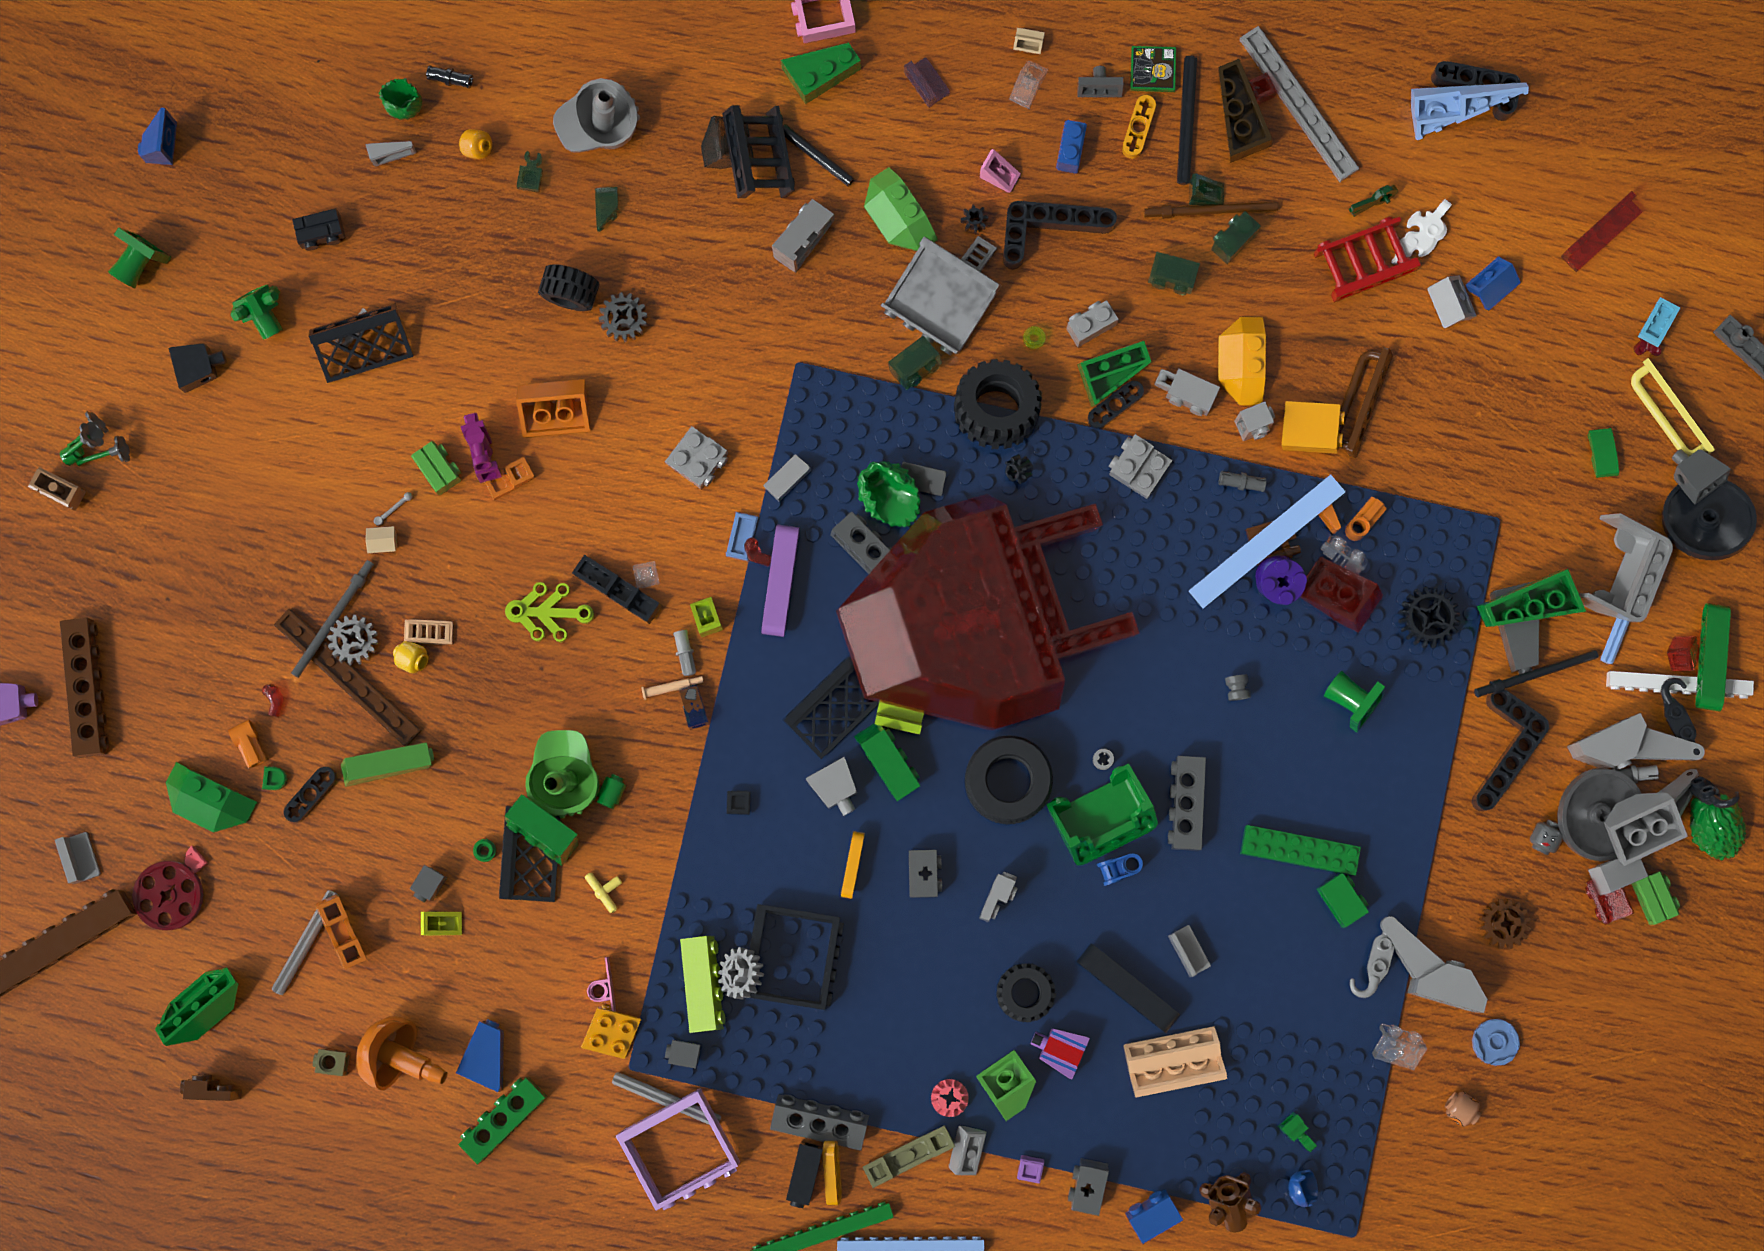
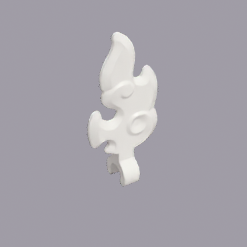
M1446 199L1443 200L1434 213L1427 211L1426 216L1423 217L1421 212L1417 211L1409 218L1407 228L1419 226L1420 231H1410L1400 240L1407 257H1410L1414 250L1419 251V257L1428 255L1435 248L1437 242L1444 238L1447 233V227L1440 218L1452 205ZM1395 254L1394 259H1392L1391 263L1394 265H1398V259Z

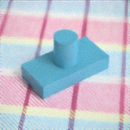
M1660 297L1638 337L1659 347L1680 307Z

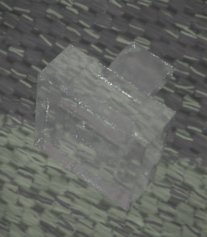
M655 561L633 565L638 589L660 584Z

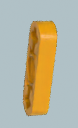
M1143 95L1137 99L1122 146V152L1127 158H1137L1142 152L1156 108L1154 98L1149 95ZM1144 102H1148V107L1150 108H1147L1145 117L1140 116L1143 108L1141 105ZM1135 122L1144 123L1145 130L1136 132L1133 129ZM1133 137L1138 138L1135 145L1138 149H1134L1133 152L1129 151L1130 147L1128 146L1131 145Z
M853 831L841 897L853 898L865 833Z
M824 1141L823 1167L826 1204L840 1205L842 1188L839 1145L837 1141Z

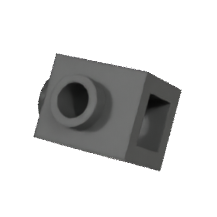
M424 865L410 889L415 892L413 896L425 903L426 900L434 901L448 877Z
M672 1040V1044H667L665 1058H669L668 1064L697 1068L701 1044Z

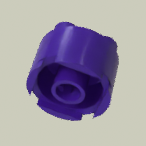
M1286 556L1268 557L1259 564L1256 570L1255 577L1259 592L1276 604L1289 605L1296 601L1304 592L1307 583L1305 572L1298 563ZM1279 577L1284 579L1282 583L1277 580Z

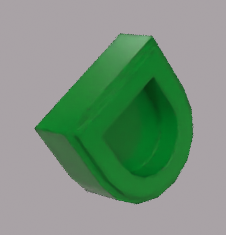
M264 766L262 789L280 790L284 788L288 781L286 772L277 767Z

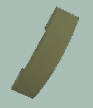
M944 1125L863 1166V1169L874 1188L954 1148L955 1144Z

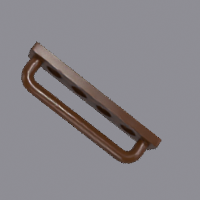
M1383 347L1381 352H1364L1358 359L1341 406V411L1345 412V421L1367 361L1371 359L1378 361L1350 440H1343L1342 447H1339L1345 449L1350 457L1356 458L1390 366L1393 354L1389 348ZM1340 425L1339 434H1341L1344 425Z

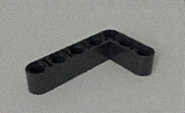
M1014 201L1008 206L1003 263L1008 269L1012 270L1022 265L1026 227L1106 234L1113 231L1117 215L1115 211L1109 208ZM1014 210H1020L1023 213V215L1021 217L1016 218L1011 214V212ZM1042 212L1045 217L1043 219H1036L1033 214ZM1060 213L1065 214L1067 220L1059 221L1056 215ZM1081 215H1085L1089 218L1090 221L1087 223H1082L1079 221L1078 217ZM1103 217H1108L1109 219H1111L1112 223L1109 225H1105L1100 221V219ZM1016 231L1021 234V237L1019 239H1012L1009 234ZM1016 253L1020 258L1017 261H1011L1008 255Z
M1505 689L1503 692L1498 693L1503 698L1501 706L1494 702L1495 695L1492 693L1487 695L1486 704L1489 709L1519 729V731L1472 797L1473 807L1482 812L1493 809L1549 730V722L1544 716ZM1515 707L1521 710V719L1514 717L1513 709ZM1533 721H1537L1540 724L1541 730L1539 733L1532 729ZM1521 739L1525 740L1528 744L1526 751L1519 748V741ZM1507 758L1514 760L1515 767L1513 770L1506 766ZM1495 776L1502 780L1500 788L1493 785V778ZM1481 795L1488 797L1489 804L1487 807L1480 804L1479 798Z

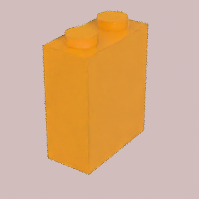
M1286 401L1282 449L1337 454L1338 447H1342L1343 434H1339L1340 425H1344L1345 412L1341 411V405Z

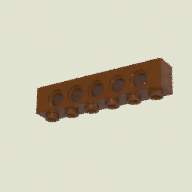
M88 617L60 621L72 755L77 758L106 755L109 740L104 732L107 719L105 713L102 712V703H104L103 690H100L102 671L98 667L97 661L100 658V649L96 645L95 636L98 635V628L94 620ZM81 637H84V638H85V644H84V646L81 647V648H78V647H77V641H78ZM86 659L87 667L81 671L79 664L82 660ZM85 682H88L90 685L89 690L83 693L81 687ZM90 704L92 711L89 715L85 716L84 707ZM89 727H93V736L87 738L86 730Z

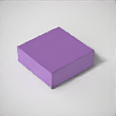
M1021 1155L1017 1179L1040 1184L1044 1159Z

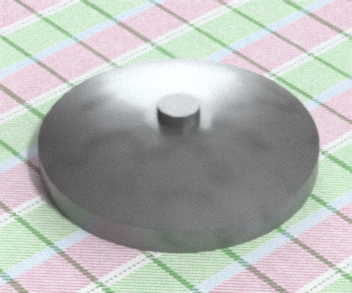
M1597 768L1588 770L1571 781L1559 803L1558 826L1563 840L1572 851L1584 858L1595 861H1608L1617 858L1604 822L1617 803L1636 794H1641L1632 779L1615 770Z

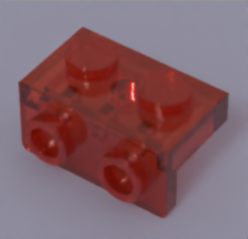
M1590 879L1586 882V893L1590 900H1594L1597 907L1594 909L1599 921H1603L1604 925L1634 913L1624 887L1611 893L1599 895L1593 880Z

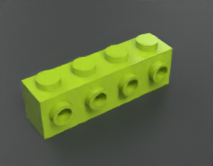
M714 936L680 939L689 1032L695 1033L724 1029L725 1013L721 1007L723 991L718 983L720 966L716 958L718 943Z

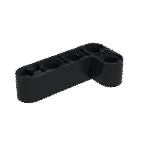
M1449 61L1439 62L1431 75V81L1437 87L1484 85L1483 79L1489 80L1491 84L1521 83L1520 78L1515 74ZM1460 76H1467L1469 78V82L1463 81L1460 78ZM1519 95L1510 98V101L1505 104L1501 102L1494 105V117L1500 121L1508 120L1517 108ZM1500 105H1506L1509 111H1503Z

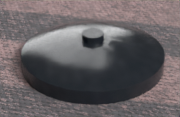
M1728 480L1697 504H1694L1682 488L1677 485L1667 496L1662 509V525L1669 540L1685 554L1702 560H1723L1738 554L1751 541L1757 524L1756 510L1751 499L1740 487Z

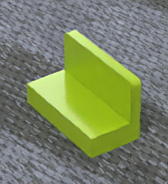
M881 695L875 724L920 735L925 705Z

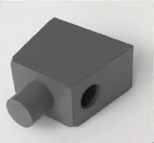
M1680 449L1672 457V460L1678 464L1674 473V479L1694 504H1697L1724 484L1731 470L1728 466L1703 450H1697L1689 456Z

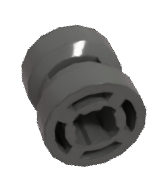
M1247 674L1225 678L1226 686L1231 689L1228 693L1229 701L1251 698L1250 690L1245 688L1249 682Z

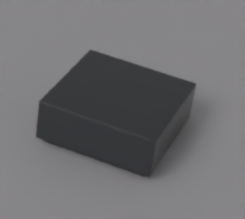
M727 791V814L750 815L751 792Z

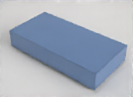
M736 512L726 557L743 561L749 560L758 522L757 516Z

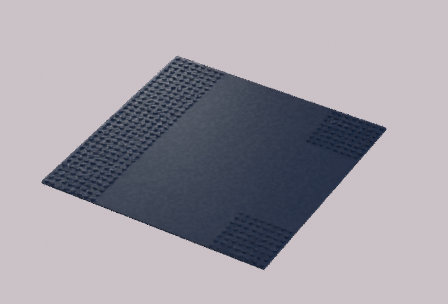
M801 362L796 363L768 480L795 454L811 468V471L780 502L765 490L640 1016L641 1021L637 1029L629 1062V1069L776 1104L778 1094L792 1095L802 1100H814L819 1104L828 1106L836 1105L841 1109L849 1111L858 1110L869 1115L868 1126L921 1137L945 1125L953 1142H955L958 1126L975 1128L987 1132L982 1152L1019 1161L1021 1155L1044 1159L1045 1167L1073 1173L1075 1165L1079 1166L1081 1158L1107 1163L1109 1169L1107 1181L1153 1192H1162L1166 1189L1170 1196L1209 1204V1200L1200 1194L1199 1188L1203 1183L1214 1185L1219 1177L1228 1175L1236 1178L1239 1174L1245 1172L1251 1176V1184L1249 1186L1251 1197L1261 1204V1211L1256 1216L1354 1238L1357 1235L1409 973L1394 950L1388 973L1378 984V988L1373 995L1366 998L1354 995L1350 988V980L1352 978L1355 979V986L1359 990H1366L1368 988L1367 964L1373 942L1383 932L1380 927V922L1383 918H1396L1399 923L1417 937L1481 619L1477 606L1484 603L1500 520L1493 516L1338 482L1345 493L1333 502L1332 505L1341 528L1335 534H1332L1317 515L1295 533L1296 539L1288 541L1290 547L1300 546L1301 553L1293 555L1291 559L1302 567L1307 577L1304 592L1296 601L1289 605L1276 604L1263 596L1256 584L1255 575L1258 568L1256 565L1203 609L1189 593V590L1249 542L1245 530L1276 520L1325 479L1144 439L1153 445L1154 449L1172 460L1146 499L1109 475L1112 470L1109 467L1115 455L1121 456L1124 451L1121 446L1127 437L1132 439L1133 436L1039 416L1036 428L1033 429L1032 434L1028 438L1024 437L1022 443L1019 445L1012 443V447L1004 449V446H999L998 449H991L992 446L990 445L985 447L979 446L977 440L972 442L968 439V433L963 434L959 429L960 424L956 423L955 397ZM977 402L979 407L991 416L1006 417L1016 412V410ZM1017 454L1020 455V458L1026 456L1033 465L1031 472L1033 476L1021 484L1017 480L1011 482L1005 473L1007 466L1005 462L1011 460V457ZM887 461L891 464L899 463L902 466V462L946 471L942 496L919 491V498L921 500L920 514L917 515L916 521L910 522V526L891 527L888 523H883L882 520L872 518L871 513L865 511L866 508L863 501L858 500V477L861 471L866 469L870 463ZM1220 472L1236 474L1244 472L1248 476L1265 477V491L1261 492L1250 489L1242 491L1238 490L1237 487L1219 485ZM1370 497L1379 499L1387 508L1386 511L1361 540H1350L1345 533L1347 524L1355 517ZM851 511L855 515H860L867 523L865 526L871 532L873 530L876 531L882 538L881 542L887 548L889 546L892 547L898 554L897 558L903 564H909L914 570L913 574L919 580L923 579L930 586L929 590L935 596L939 595L945 601L947 610L943 616L963 615L969 611L977 612L978 608L985 607L986 612H999V628L988 630L985 636H979V632L973 636H968L965 633L951 635L950 642L941 643L938 621L925 632L831 536L832 529ZM1353 524V530L1357 533H1362L1361 526ZM777 525L800 527L784 637L761 633ZM854 534L852 536L856 542L864 541V537L861 534ZM1281 546L1278 547L1275 551L1281 550ZM870 550L868 552L872 558L880 557V553L877 550ZM892 566L884 568L887 574L892 575L896 573L895 568ZM1279 577L1277 580L1282 583L1284 579ZM908 582L900 584L901 588L905 591L912 589L911 584ZM1424 587H1428L1430 593L1432 588L1436 587L1438 595L1442 590L1446 591L1444 598L1453 596L1450 604L1457 603L1458 607L1453 610L1454 612L1461 613L1459 617L1454 618L1459 620L1461 624L1453 626L1458 630L1456 634H1451L1453 639L1451 641L1445 640V645L1443 646L1437 643L1434 649L1430 647L1429 642L1426 648H1422V641L1414 645V637L1407 640L1406 636L1410 634L1409 631L1401 632V629L1406 626L1405 623H1398L1399 619L1405 618V616L1398 614L1399 610H1406L1402 607L1401 603L1403 601L1409 602L1406 597L1409 594L1414 596L1416 589L1422 593ZM918 598L916 600L917 604L920 607H926L928 605V602L924 598ZM1423 600L1415 606L1429 609L1434 601ZM1440 607L1439 614L1447 622L1445 611ZM1433 611L1426 615L1428 617L1426 625L1432 621ZM1412 613L1413 623L1415 627L1418 629L1420 626V621L1417 617L1414 616V613ZM1430 627L1425 634L1438 635L1442 633L1443 629L1440 627L1438 629ZM847 656H850L887 696L925 705L920 735L882 726L884 730L889 728L896 739L893 744L897 749L901 747L908 758L905 763L909 768L913 766L920 777L917 779L920 787L899 801L892 796L877 770L865 755L866 753L861 745L854 738L856 734L875 723L879 704L822 759L782 720ZM856 670L848 676V686H861V675ZM1341 671L1368 693L1377 681L1385 686L1383 699L1358 733L1350 728V718L1354 713L1324 697L1327 688ZM1247 674L1249 682L1245 688L1250 690L1251 698L1229 701L1228 693L1231 689L1226 686L1225 678ZM864 679V686H870ZM845 680L839 685H845ZM835 688L832 691V701L845 702V688ZM848 688V702H861V688ZM864 688V702H873L880 696L873 688ZM829 695L823 701H829ZM819 704L815 708V717L828 718L829 704ZM832 704L831 718H844L845 704ZM848 704V718H857L861 714V704ZM802 720L796 726L802 733L812 734V720ZM815 720V734H828V720ZM831 720V734H841L844 731V720ZM848 720L847 727H848L853 721H849V720ZM1004 735L1026 738L1040 747L1050 761L1053 772V787L1046 803L1048 804L1056 797H1065L1072 802L1110 783L1112 771L1119 766L1129 764L1154 806L1158 825L1151 832L1087 864L1076 865L1046 804L1039 813L1024 822L1007 825L992 822L977 812L968 799L965 788L966 768L974 752L988 740ZM806 736L812 743V736ZM815 736V747L822 752L828 746V736ZM831 736V742H832L836 737ZM1100 749L1110 750L1114 756L1112 766L1106 770L1097 769L1093 764V756ZM1103 753L1099 754L1100 758L1097 762L1100 765L1103 763V766L1108 765L1107 760L1109 756L1107 754L1103 756ZM1177 756L1206 757L1202 850L1200 851L1171 849L1172 844H1168V831L1172 830L1173 821H1169V808L1174 805V798H1170V786L1175 784V775H1171L1172 761H1176ZM843 757L846 760L857 791L856 795L850 797L856 810L843 816L838 805L828 809L806 780L807 777ZM1007 758L997 761L992 765L987 775L989 790L996 798L1002 801L1011 802L1019 800L1027 793L1030 787L1031 779L1028 769L1023 763L1015 759ZM1188 774L1182 776L1181 781L1183 785L1187 787L1192 786L1193 778ZM727 791L751 792L750 815L727 814ZM1187 797L1181 799V807L1186 810L1191 809L1192 801ZM1182 820L1179 828L1182 832L1188 833L1191 830V824L1186 820ZM1250 825L1361 847L1356 876H1349L1355 884L1353 889L1357 895L1361 894L1368 903L1366 907L1368 913L1349 926L1342 928L1316 890L1340 873L1242 855L1240 851L1245 826ZM853 831L865 833L853 898L849 899L841 897ZM937 850V855H941V869H937V878H942V892H938V897L910 898L909 851ZM1128 854H1137L1141 857L1143 867L1140 872L1126 877L1124 880L1104 886L1103 882L1105 880L1101 869L1097 867L1098 863ZM1135 858L1126 860L1125 864L1128 870H1137L1139 864ZM925 867L922 872H919V876H923V881L928 880V876H932V872H928L927 867ZM1108 867L1111 877H1113L1110 867ZM1004 872L1016 876L1014 886L1017 887V891L1013 900H1008L1006 904L997 901L996 904L1000 905L995 919L990 918L988 922L979 919L996 876L998 874L1002 875ZM757 904L840 917V922L844 923L842 937L837 936L836 945L840 946L838 960L834 959L832 968L837 970L835 982H830L829 992H833L831 1006L826 1005V1010L743 997V999H735L734 997H728L727 992L723 991L721 1007L725 1013L724 1029L695 1033L689 1032L680 939L714 936L718 943L717 963L720 966V970H722L723 967L720 965V962L726 961L724 955L731 954V949L738 950V947L750 950ZM766 913L759 955L760 959L758 963L763 964L759 971L764 973V976L759 977V981L762 984L755 986L757 992L820 1002L832 923ZM1187 925L1190 926L1211 967L1197 973L1193 977H1189L1168 935ZM1090 943L1180 1014L1167 1033L1160 1030L1076 962ZM1018 964H1034L1043 968L1051 976L1055 985L1056 997L1053 1007L1046 1016L1037 1021H1016L1006 1015L998 1004L996 992L1000 977L1009 968ZM1021 979L1013 986L1012 996L1018 1005L1029 1007L1034 1005L1039 999L1040 990L1034 981ZM719 983V987L722 988L724 984ZM1215 1027L1220 1042L1221 1057L1227 1072V1079L1135 1097L1124 1051L1125 1044ZM1053 1028L1090 1038L1073 1079L1067 1078L1039 1059L1042 1049L1030 1044L1035 1032L1048 1037ZM672 1040L701 1044L698 1067L690 1068L668 1064L669 1058H665L667 1044H672ZM1015 1050L1036 1080L1026 1108L1006 1121L976 1076ZM946 1079L959 1081L968 1092V1104L965 1110L955 1117H945L939 1114L931 1102V1094L934 1087ZM951 1088L948 1095L940 1094V1097L946 1100V1108L949 1107L951 1102H960L959 1099L953 1096L954 1088ZM1293 1112L1298 1114L1304 1121L1303 1123L1308 1127L1305 1133L1317 1145L1311 1152L1307 1151L1298 1139L1294 1142L1290 1140L1278 1127ZM1303 1170H1311L1314 1173L1318 1186V1200L1310 1203L1313 1206H1298L1294 1204L1289 1196L1288 1184L1294 1173Z

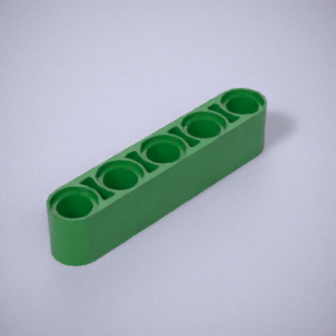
M1706 603L1703 608L1695 700L1696 708L1720 712L1724 705L1731 608L1729 606Z

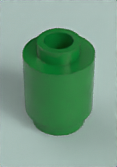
M611 774L610 778L605 776L597 795L599 797L597 803L614 810L615 805L619 804L627 786L623 784L624 779L614 774Z

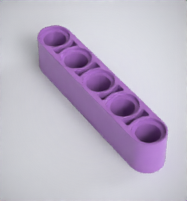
M776 526L762 622V634L785 636L800 527Z

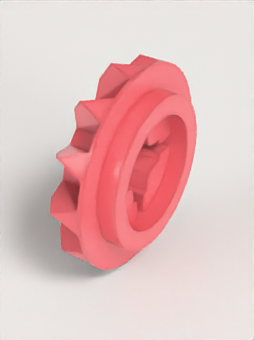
M946 1079L934 1087L931 1094V1102L939 1114L945 1117H955L965 1110L968 1104V1092L959 1081ZM951 1088H954L953 1096L959 1099L960 1102H951L949 1107L946 1108V1100L940 1097V1094L948 1095Z

